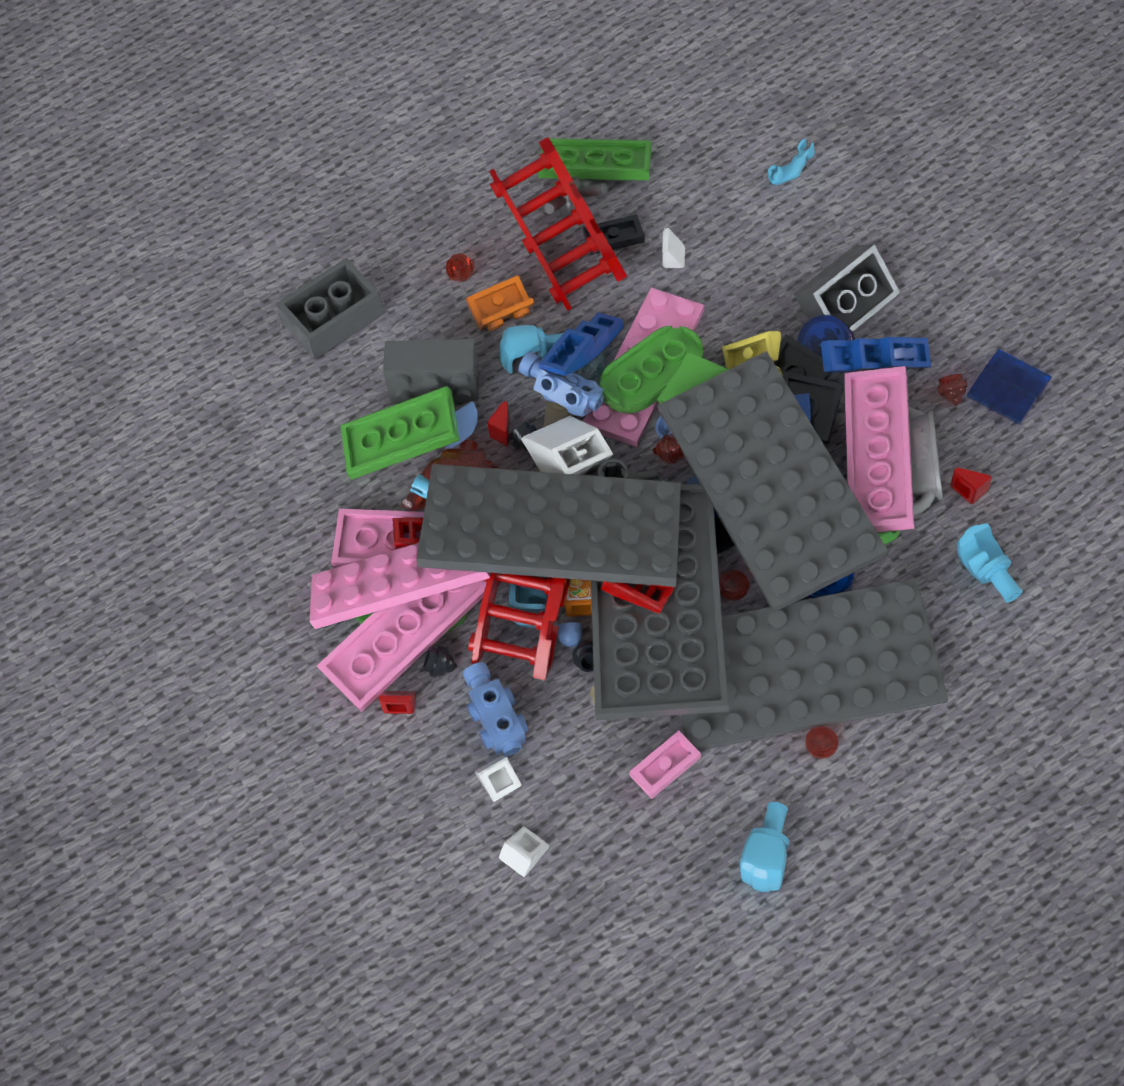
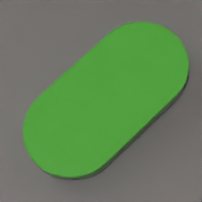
M664 326L655 330L603 370L600 387L604 389L602 393L604 396L603 401L610 408L622 413H636L648 408L657 401L689 352L703 358V345L700 337L693 330L679 326V328Z

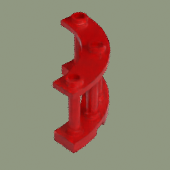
M546 137L538 142L543 150V153L539 155V159L503 180H500L493 168L489 173L494 182L489 185L497 199L503 196L526 236L522 239V242L529 254L535 252L553 285L549 291L556 304L562 302L566 310L569 311L573 308L566 295L604 273L606 275L612 273L617 283L625 279L627 275L579 193L549 137ZM545 168L547 170L553 168L559 178L558 181L554 182L555 186L516 208L507 190ZM561 195L562 197L568 195L575 209L571 210L572 214L532 236L523 217ZM584 223L591 235L586 238L587 241L547 263L538 246L576 224L580 226ZM592 251L594 253L600 251L603 258L598 260L599 264L562 285L558 283L554 275L555 272Z
M490 573V578L483 580L486 582L476 633L473 632L469 640L468 651L473 652L471 664L479 663L485 652H491L530 661V665H534L533 678L546 680L553 667L559 626H555L554 622L557 621L559 607H564L571 580L567 578H542L538 576ZM499 582L545 591V595H548L545 612L540 611L538 614L494 604ZM491 616L536 626V630H541L538 646H534L532 649L488 639Z

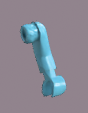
M806 139L801 140L798 144V154L793 157L790 164L782 167H777V165L771 166L767 173L770 183L780 185L798 178L807 160L815 155L814 143L812 142L810 148L804 151L807 142Z

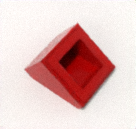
M504 401L487 421L490 438L508 447L510 415L508 403Z
M957 467L954 469L950 487L970 504H974L988 492L992 477L984 473Z
M384 691L379 695L382 711L384 714L415 713L416 692Z

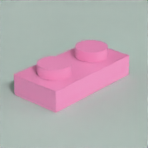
M677 731L630 770V777L653 799L701 758V753L680 731Z

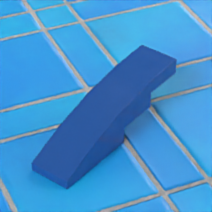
M597 312L590 322L582 320L575 330L567 328L540 361L539 369L564 376L581 369L596 358L623 329V319Z
M858 338L851 341L827 340L821 342L824 372H860L906 366V370L931 367L928 338Z

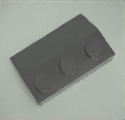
M875 244L854 245L795 292L794 295L806 317L813 323L824 318L837 319L847 326L851 334L899 295L900 291Z

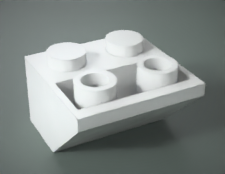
M571 416L521 438L540 472L587 475L597 470L600 464L613 455L598 428Z

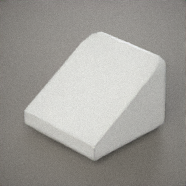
M664 228L663 266L664 268H683L685 266V246L669 228Z
M503 755L475 771L493 802L522 786L508 758Z
M523 826L504 842L499 859L524 877L550 845Z

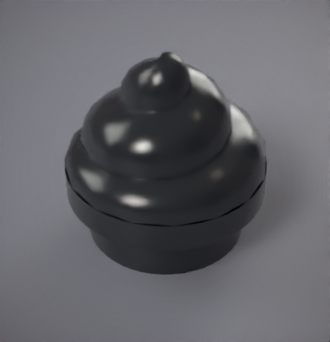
M524 421L508 435L512 440L511 445L515 449L528 451L521 438L537 431L534 424L530 425L527 421Z
M593 640L579 642L572 653L574 664L585 672L594 671Z
M429 647L423 664V671L429 672V676L441 677L446 672L450 673L457 668V664L445 647Z

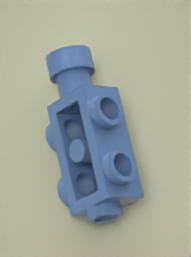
M531 351L521 360L519 372L529 378H536L533 390L542 394L543 398L547 401L556 402L567 408L570 414L583 417L593 411H597L602 405L604 389L599 387L595 381L586 380L574 372L566 375V379H564L561 374L539 369L542 357ZM588 386L591 391L587 392L586 387Z
M484 662L469 666L462 673L467 685L473 688L469 691L471 703L466 704L473 722L480 720L484 730L479 732L484 746L487 750L493 747L496 755L503 752L505 756H510L519 752L522 749L521 744L526 742L525 733L529 732L523 715L519 714L516 716L512 705H515V700L509 687L503 688L499 679L490 681L491 674ZM496 697L495 700L492 702L486 701L488 699ZM504 722L509 724V727L506 729L498 728L503 726Z

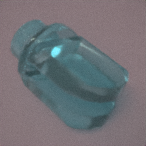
M600 353L592 361L579 369L577 375L586 380H593L599 385L602 372L607 367V358ZM587 386V392L591 391V389Z

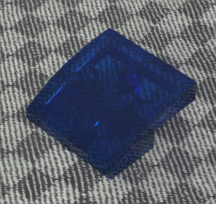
M998 349L971 387L967 397L1010 421L1021 425L1033 404L1039 400L1052 376Z

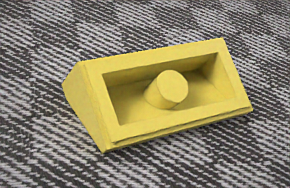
M768 331L723 346L726 368L731 369L766 351L773 362L777 361L781 343V332Z

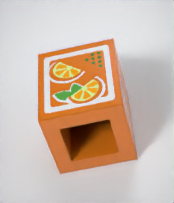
M570 579L571 583L565 601L566 617L592 615L591 580Z

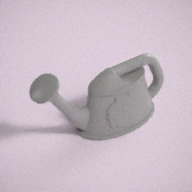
M845 378L842 382L844 389L840 403L845 402ZM909 407L913 495H921L919 500L913 502L914 515L929 508L934 497H937L938 500H943L933 410H929L925 414L922 411Z

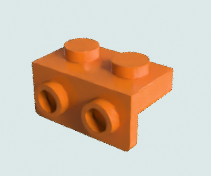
M518 275L465 299L479 330L488 328L489 332L504 325L503 320L510 317L518 320L530 314L529 309L534 305L533 298L528 297Z

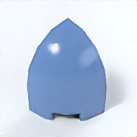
M473 401L455 412L460 441L446 445L447 451L464 442L474 432L478 417Z

